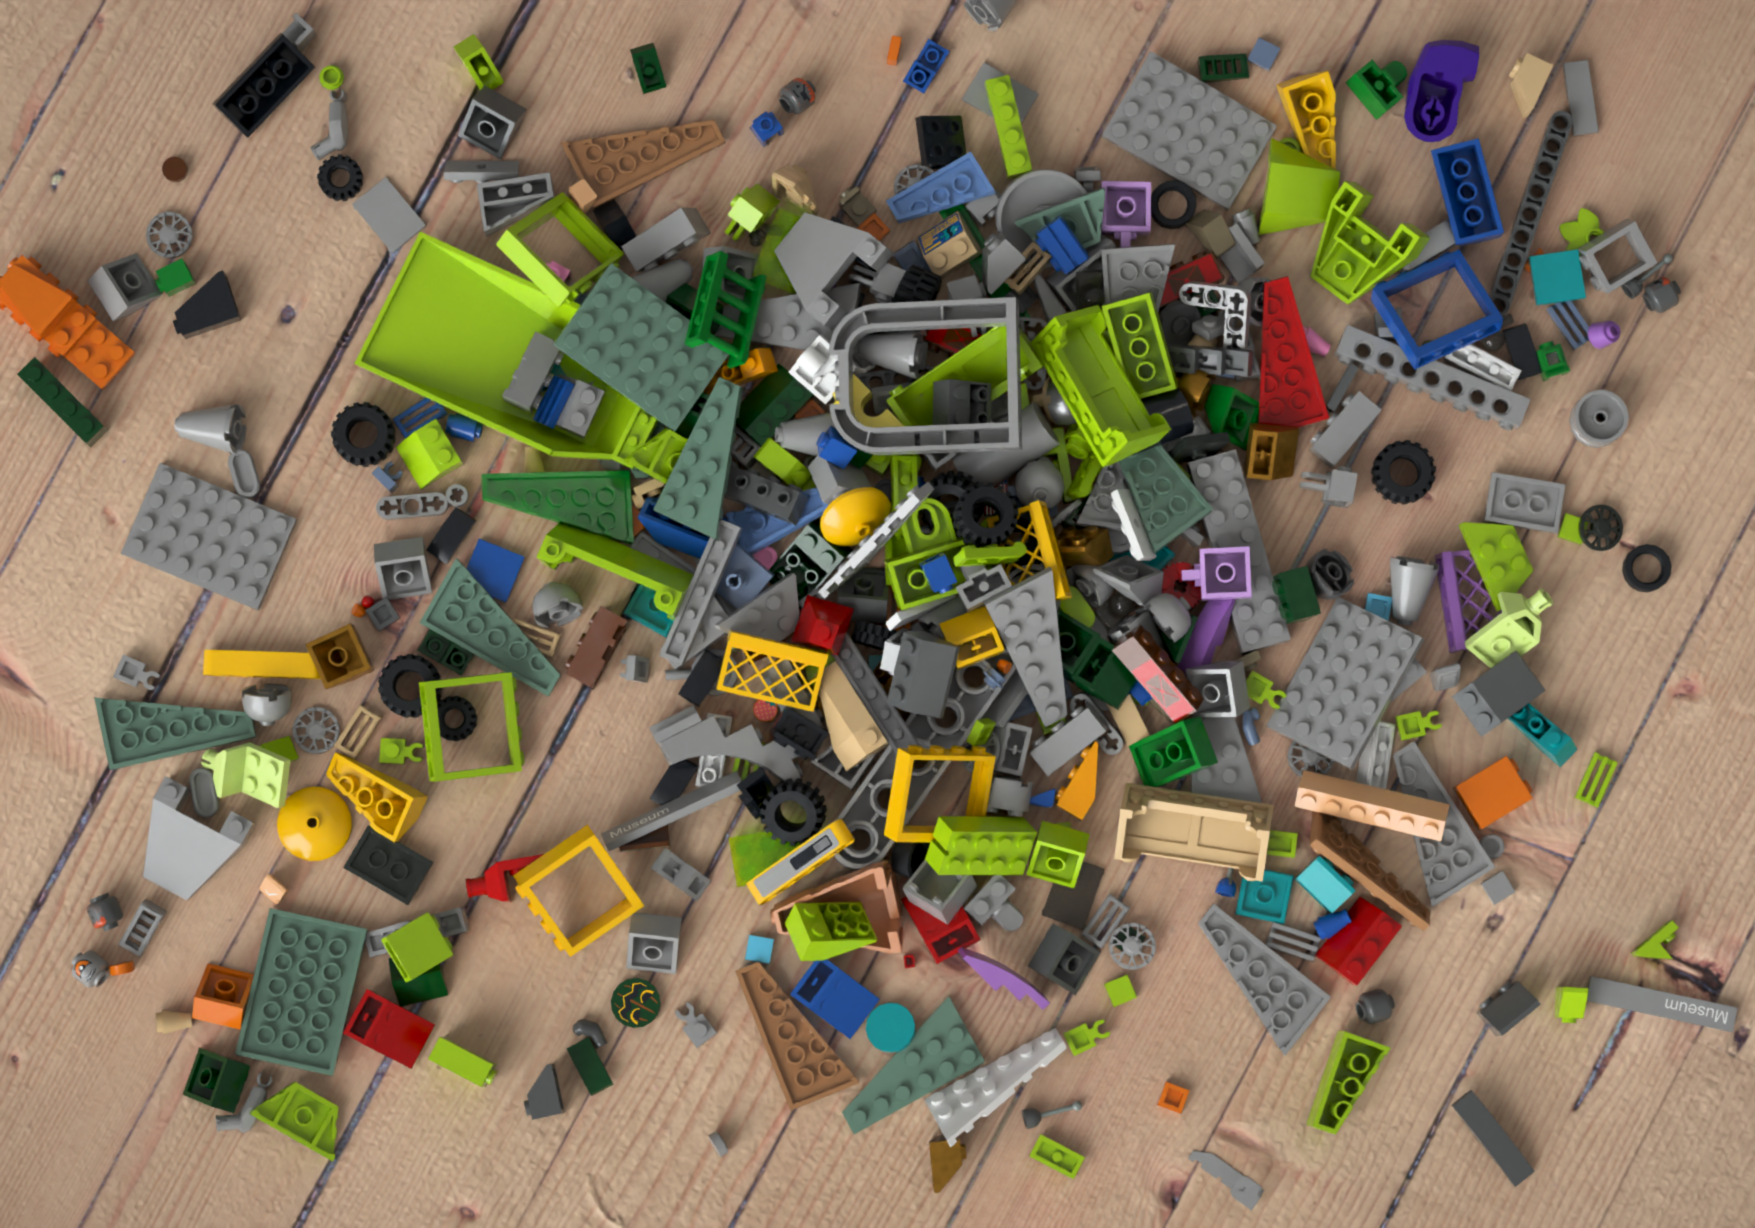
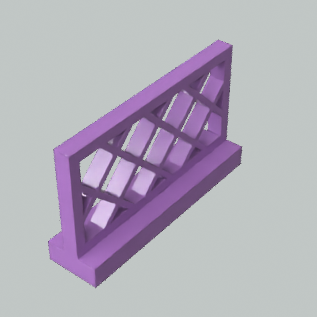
M1469 550L1441 552L1435 555V561L1440 565L1437 575L1449 653L1468 650L1465 645L1467 640L1466 633L1470 628L1476 632L1480 630V628L1474 625L1480 614L1489 621H1492L1502 613V610H1500L1493 618L1484 611L1491 598L1489 593L1480 586L1483 582L1482 578L1476 583L1466 575L1473 565L1477 568L1474 559L1468 556L1471 555ZM1462 556L1470 562L1464 572L1456 567L1454 557ZM1463 579L1473 586L1467 597L1459 591V584ZM1476 590L1487 597L1481 607L1470 600ZM1467 603L1477 611L1471 621L1463 616L1462 609Z

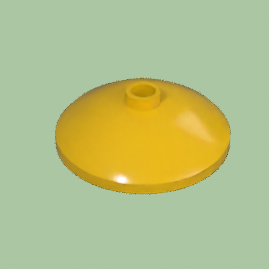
M872 487L856 488L843 493L833 500L823 512L820 521L821 532L825 539L834 545H858L867 535H874L873 532L882 523H885L884 519L891 512L890 501L884 492Z
M306 787L291 794L286 799L285 806L280 808L277 818L278 835L285 848L296 857L308 861L325 860L336 855L348 842L352 830L351 813L345 801L332 790L324 787ZM311 818L317 820V825L313 828L308 825V821Z

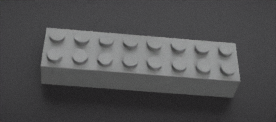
M1236 449L1188 462L1186 467L1188 474L1191 476L1190 481L1213 508L1212 512L1202 519L1209 547L1250 546L1252 598L1236 599L1230 616L1240 655L1288 642L1291 638L1286 621L1279 612L1280 600L1273 591V576Z

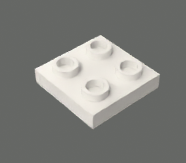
M820 334L798 358L789 373L824 404H827L833 397L832 393L835 391V387L839 386V376L835 375V361H839V358L829 356L830 341ZM853 362L854 372L858 368V365Z

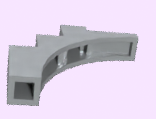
M714 715L658 743L669 765L698 756L723 755L743 759L758 765L783 783L786 779L792 778V781H795L803 776L799 764L792 761V759L798 757L794 753L795 748L787 745L785 748L774 740L762 746L761 741H763V737L757 727L753 728L752 724L724 737L725 727L720 718L715 719Z

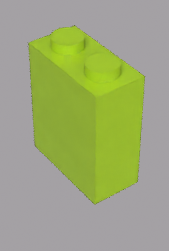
M439 1037L428 1060L480 1087L492 1084L498 1073L495 1070L497 1064L445 1037Z

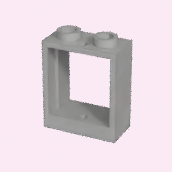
M1625 219L1578 248L1581 255L1579 257L1580 263L1592 275L1590 281L1597 291L1600 290L1607 294L1657 264L1638 225L1630 219ZM1625 235L1639 263L1608 281L1594 253Z

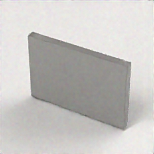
M983 63L962 100L993 118L984 83L985 80L1005 76V74L991 67L988 63ZM1010 78L1022 124L1039 94Z
M386 177L352 204L353 208L358 211L392 253L426 227L425 222L419 218Z

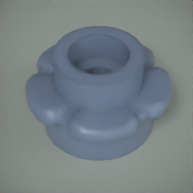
M993 667L987 672L985 670L983 672L986 675L983 680L993 689L997 686L1002 688L1001 685L1006 679Z

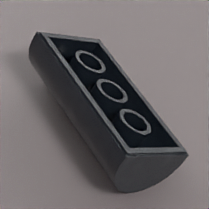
M279 33L212 104L234 127L248 138L309 75L315 66L284 34Z
M1179 388L1141 399L1149 415L1151 416L1154 413L1161 414L1171 430L1159 442L1135 454L1193 433L1194 423L1191 410Z

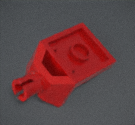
M544 854L499 861L486 870L484 876L472 879L467 878L466 888L468 897L488 895L489 898L511 903L507 873L510 872V876L512 875L513 877V875Z

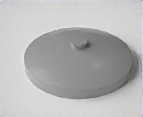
M1038 169L1024 173L1006 187L998 201L995 215L997 233L1000 231L1023 253L1034 241L1021 227L1019 228L1016 225L1015 220L1087 194V192L1073 177L1061 171ZM1034 251L1024 264H1027L1037 252ZM1042 256L1033 267H1036L1044 257ZM1049 262L1045 268H1051L1053 265Z

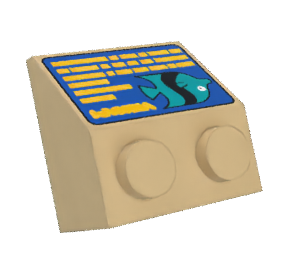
M959 211L917 236L924 259L931 271L941 276V279L982 254L980 246Z

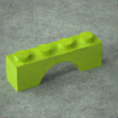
M1005 75L985 80L984 86L999 138L1007 179L1019 177L1024 173L1032 171V166L1010 76Z

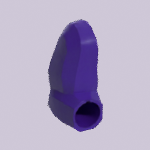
M1438 40L1428 42L1422 47L1407 82L1404 114L1407 129L1415 138L1424 142H1439L1452 135L1457 126L1458 103L1462 95L1463 83L1472 82L1477 72L1480 55L1479 46L1464 41Z

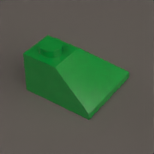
M1213 384L1205 404V410L1214 433H1228L1230 443L1246 450L1250 423H1258L1259 402L1235 388Z

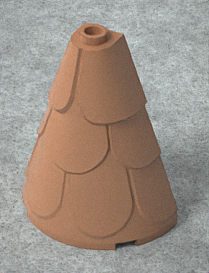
M888 860L871 863L844 876H838L818 887L811 886L776 903L774 909L770 911L771 922L776 924L777 932L790 936L785 921L795 903L861 902L877 937V941L860 948L890 954L902 953L903 927H900L903 914L896 874Z

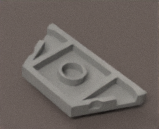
M789 573L715 624V627L729 634V630L776 641L783 640L795 631L800 617L796 575Z

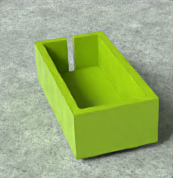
M939 816L933 832V837L936 840H931L925 860L938 875H1023L1037 831L1024 817Z

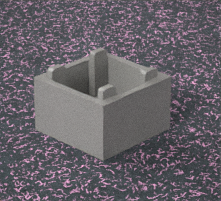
M924 860L904 885L903 890L909 902L948 925L977 885L972 875H938L928 862Z

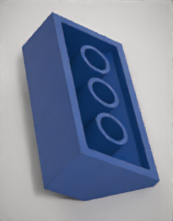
M1479 138L1431 150L1455 244H1477L1500 238L1504 230Z

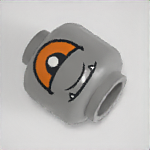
M87 951L84 954L80 952L72 960V965H74L72 968L73 977L88 988L99 987L109 976L108 962L94 951Z

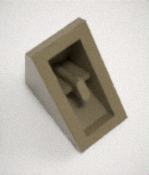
M1203 209L1185 224L1210 252H1213L1216 259L1236 244L1221 214Z

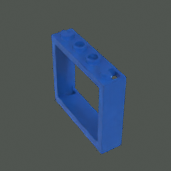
M1459 249L1452 253L1446 252L1432 262H1423L1410 272H1401L1390 281H1382L1372 291L1371 301L1414 370L1500 331L1502 327V315ZM1455 267L1486 317L1418 347L1387 297Z

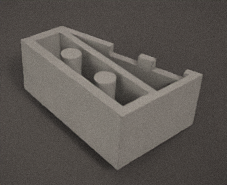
M550 172L477 184L483 229L486 237L523 219L555 197Z
M681 207L621 247L635 271L646 272L658 267V263L675 257L679 251L692 246L698 240L711 234L697 208Z
M535 332L522 356L518 369L515 370L512 376L513 379L508 389H505L502 395L505 402L530 414L533 408L538 410L543 396L540 394L544 386L549 387L554 376L551 371L555 364L560 365L565 354L553 345L555 340Z

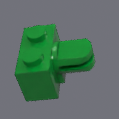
M1371 60L1345 83L1377 120L1403 98L1396 87L1406 79L1407 70L1398 61H1392L1380 69Z

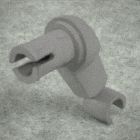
M342 89L341 96L336 99V92L334 90L330 92V98L334 102L330 103L328 137L310 147L317 160H321L336 149L342 151L347 145L348 120L344 103L347 101L348 96Z
M262 1072L257 1075L258 1087L252 1088L241 1112L235 1115H216L217 1132L239 1129L240 1132L246 1133L252 1129L258 1119L249 1113L252 1109L266 1101L268 1092L265 1090V1087L271 1084V1075L266 1084L260 1082Z

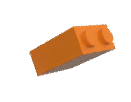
M1505 756L1453 787L1478 830L1485 828L1533 799L1530 794L1533 790L1526 780H1521L1517 773L1520 769L1513 758L1509 760Z

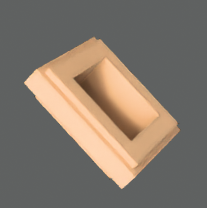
M582 179L569 187L568 198L586 215L596 201L597 195L586 180Z
M267 875L260 886V891L275 904H279L289 893V889L273 875Z

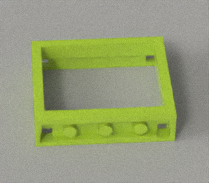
M563 192L508 228L496 244L558 308L566 302L571 304L580 295V292L585 294L594 285L593 283L598 281L610 263L619 268L618 262L624 256V253ZM554 216L601 263L600 266L570 287L521 240Z
M512 672L419 682L429 781L437 782L522 771L525 758L523 751H520L519 741L522 740V731L520 726H517L516 716H519V705L514 698L517 683L515 677H512ZM502 681L510 765L444 772L435 688Z

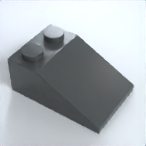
M1516 650L1452 697L1482 737L1546 690Z

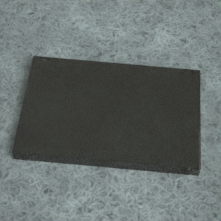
M1083 861L1074 888L1053 883L1045 907L1042 910V916L1083 930L1086 927V921L1105 869Z

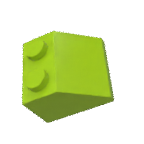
M437 419L414 431L396 447L421 490L464 465Z
M1041 821L1026 875L1074 888L1086 853L1090 834Z

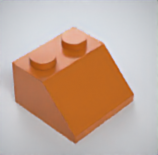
M207 963L194 996L192 1018L241 1030L254 974Z

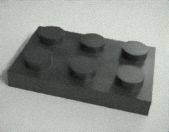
M368 825L343 868L409 905L434 862L399 842L391 841Z

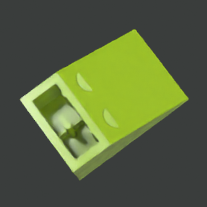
M861 902L795 903L785 921L800 961L826 960L877 941V937Z

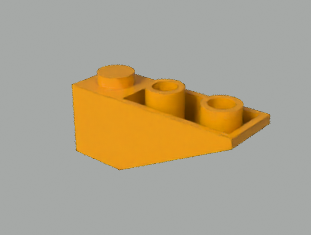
M756 348L749 351L746 363L731 369L727 367L728 360L724 361L703 392L710 395L719 377L736 385H742L777 372L778 369L771 348Z
M1096 741L1092 746L1089 744L1085 747L1080 755L1084 760L1079 767L1074 765L1068 775L1071 781L1067 788L1062 786L1055 796V799L1058 800L1056 807L1080 821L1083 820L1095 800L1098 742Z

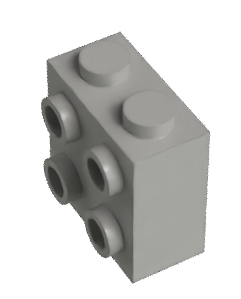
M818 454L808 466L821 500L828 505L837 497L850 490L871 487L863 468L859 469L851 463H848L843 470L819 457Z

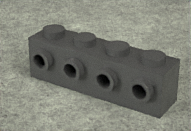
M731 461L727 492L724 498L795 526L797 525L808 501V498L802 494L801 488L789 484L788 487L783 486L780 480L772 476H768L765 479L760 477L761 473L748 467L746 471L739 468V464Z

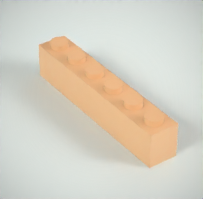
M1303 770L1295 807L1438 841L1442 840L1450 804Z

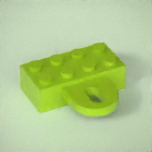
M1152 291L1103 305L1102 310L1108 327L1103 336L1139 398L1142 399L1177 389V379Z
M927 497L901 526L908 552L884 559L897 607L900 610L957 594L956 587L966 582L961 569L955 567L953 557L962 551L961 548L973 544L970 542L968 545L963 543V536L956 538L947 508L939 501ZM921 509H928L930 511L934 529L930 534H923L920 530L917 513ZM941 552L945 554L957 580L956 583L952 584L953 588L942 594L939 591L934 592L931 590L919 564ZM986 565L988 570L992 569V565Z

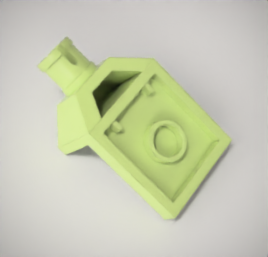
M1539 589L1537 593L1528 599L1522 594L1500 592L1497 594L1502 613L1465 641L1466 648L1490 668L1516 650L1522 656L1540 642L1542 624L1540 614L1547 607L1553 605L1552 598L1544 589Z
M251 742L222 750L220 753L216 750L208 749L203 754L202 759L210 763L201 761L202 766L214 771L213 781L217 797L223 798L243 792L274 807L280 808L285 806L290 759Z

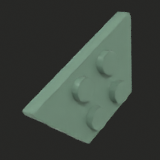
M1104 187L1017 219L1015 223L1037 244L1035 241L1038 238L1036 232L1061 215L1083 248L1095 245L1101 241L1106 190Z

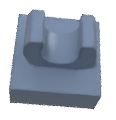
M388 462L384 467V471L378 466L372 474L392 493L398 487L394 481L399 480L403 473L399 471L396 475H391L389 470L394 464Z

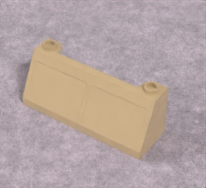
M1126 783L1120 809L1114 859L1133 862L1143 854L1239 869V874L1244 879L1263 882L1274 805Z

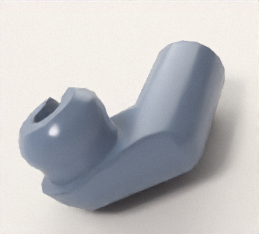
M1255 707L1243 713V731L1249 745H1255L1260 742L1253 722L1260 719L1259 712Z

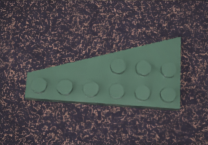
M721 377L718 378L653 509L655 512L719 541L720 532L718 530L720 519L723 516L722 505L724 495L727 492L732 461V443L735 442L736 433H734L736 419L739 417L743 392L742 387Z
M1161 445L1119 461L1154 554L1212 512L1213 508Z
M456 558L422 617L420 624L504 672H512L513 677L546 696H550L561 674Z
M94 697L110 770L257 737L253 719L246 712Z
M949 996L915 1032V1037L911 1044L903 1051L897 1052L844 1109L842 1114L853 1134L858 1133L985 1062Z

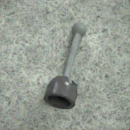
M1665 254L1663 260L1641 278L1634 277L1621 285L1624 293L1631 299L1637 297L1642 291V282L1664 264L1671 263L1673 260L1672 255Z
M1075 1101L1072 1105L1042 1113L1035 1108L1022 1110L1025 1127L1026 1129L1036 1127L1040 1123L1041 1118L1073 1109L1079 1111L1082 1108V1103Z

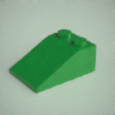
M1201 716L1180 721L1129 746L1145 786L1159 788L1218 763Z

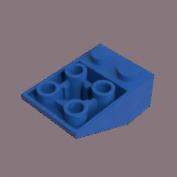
M827 959L814 961L790 993L791 996L849 1039L852 1038L880 1000Z

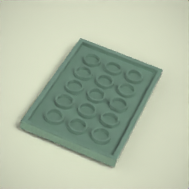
M612 263L607 266L553 343L559 350L674 432L729 355L709 343L694 348L685 345L690 320Z
M270 908L235 1055L334 1076L368 929Z

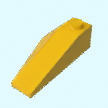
M1322 71L1301 75L1276 84L1290 125L1300 145L1301 153L1336 169V93L1329 72Z
M338 752L334 753L326 772L327 777L344 796L347 795L356 805L355 809L360 814L363 813L370 821V826L393 842H398L417 821L428 798L427 795L412 786Z

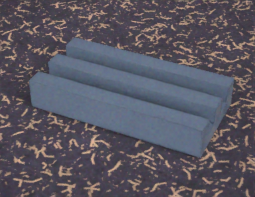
M1572 301L1555 303L1546 309L1573 351L1589 341V326ZM1563 304L1567 306L1573 317L1576 319V321L1586 334V337L1582 335V333L1580 332L1572 318L1569 316V314L1563 307ZM1557 308L1579 339L1577 343L1554 311Z

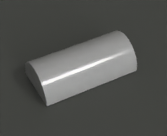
M1033 402L1022 409V450L959 452L953 457V463L957 472H964V477L967 478L968 475H971L973 483L977 481L979 483L983 482V485L986 486L990 482L994 483L993 487H996L1019 472L1020 469L1022 470L1028 463L1037 460L1058 446L1060 442L1037 402Z

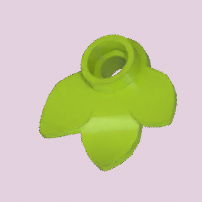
M1584 208L1579 210L1577 222H1566L1559 226L1563 238L1570 242L1566 251L1577 250L1588 243L1591 236L1598 237L1604 233L1599 228L1598 217Z

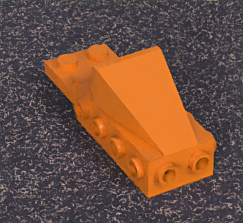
M21 255L19 258H14L7 266L9 270L3 276H0V308L4 310L7 307L13 313L10 317L21 326L26 323L31 328L29 333L39 342L42 339L50 344L47 348L58 358L62 354L97 386L104 390L136 353L95 318L97 313L87 304L82 307L76 301L79 297L69 288L63 291L58 286L60 281L50 272L47 275L41 272L39 269L42 265L33 257L26 259Z

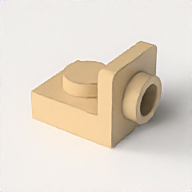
M652 479L634 487L635 494L631 497L636 508H642L644 504L643 497L654 498L662 493L661 490L665 487L664 484L656 479Z

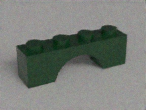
M34 357L17 374L88 446L92 447L108 431L37 358Z

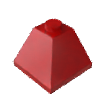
M807 595L791 642L838 656L854 609Z

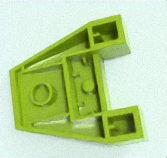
M1344 181L1331 201L1310 277L1347 305L1417 259L1430 240L1428 235L1413 224L1401 223L1390 238L1369 223L1361 215L1374 195L1358 183Z

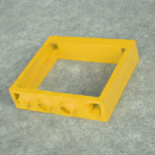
M918 745L898 748L884 835L895 842H931V840H936L933 837L935 826L904 825L914 760L975 761L966 816L986 817L996 756L986 751L985 747L972 746V749L955 745L951 746V749H945L938 745H930L929 748H923Z
M588 824L513 875L518 883L515 889L523 899L527 896L530 900V903L527 904L535 917L540 914L543 919L540 924L547 934L553 932L556 937L553 939V942L560 952L565 949L570 957L644 907L634 889ZM590 846L624 893L626 899L567 939L530 886Z

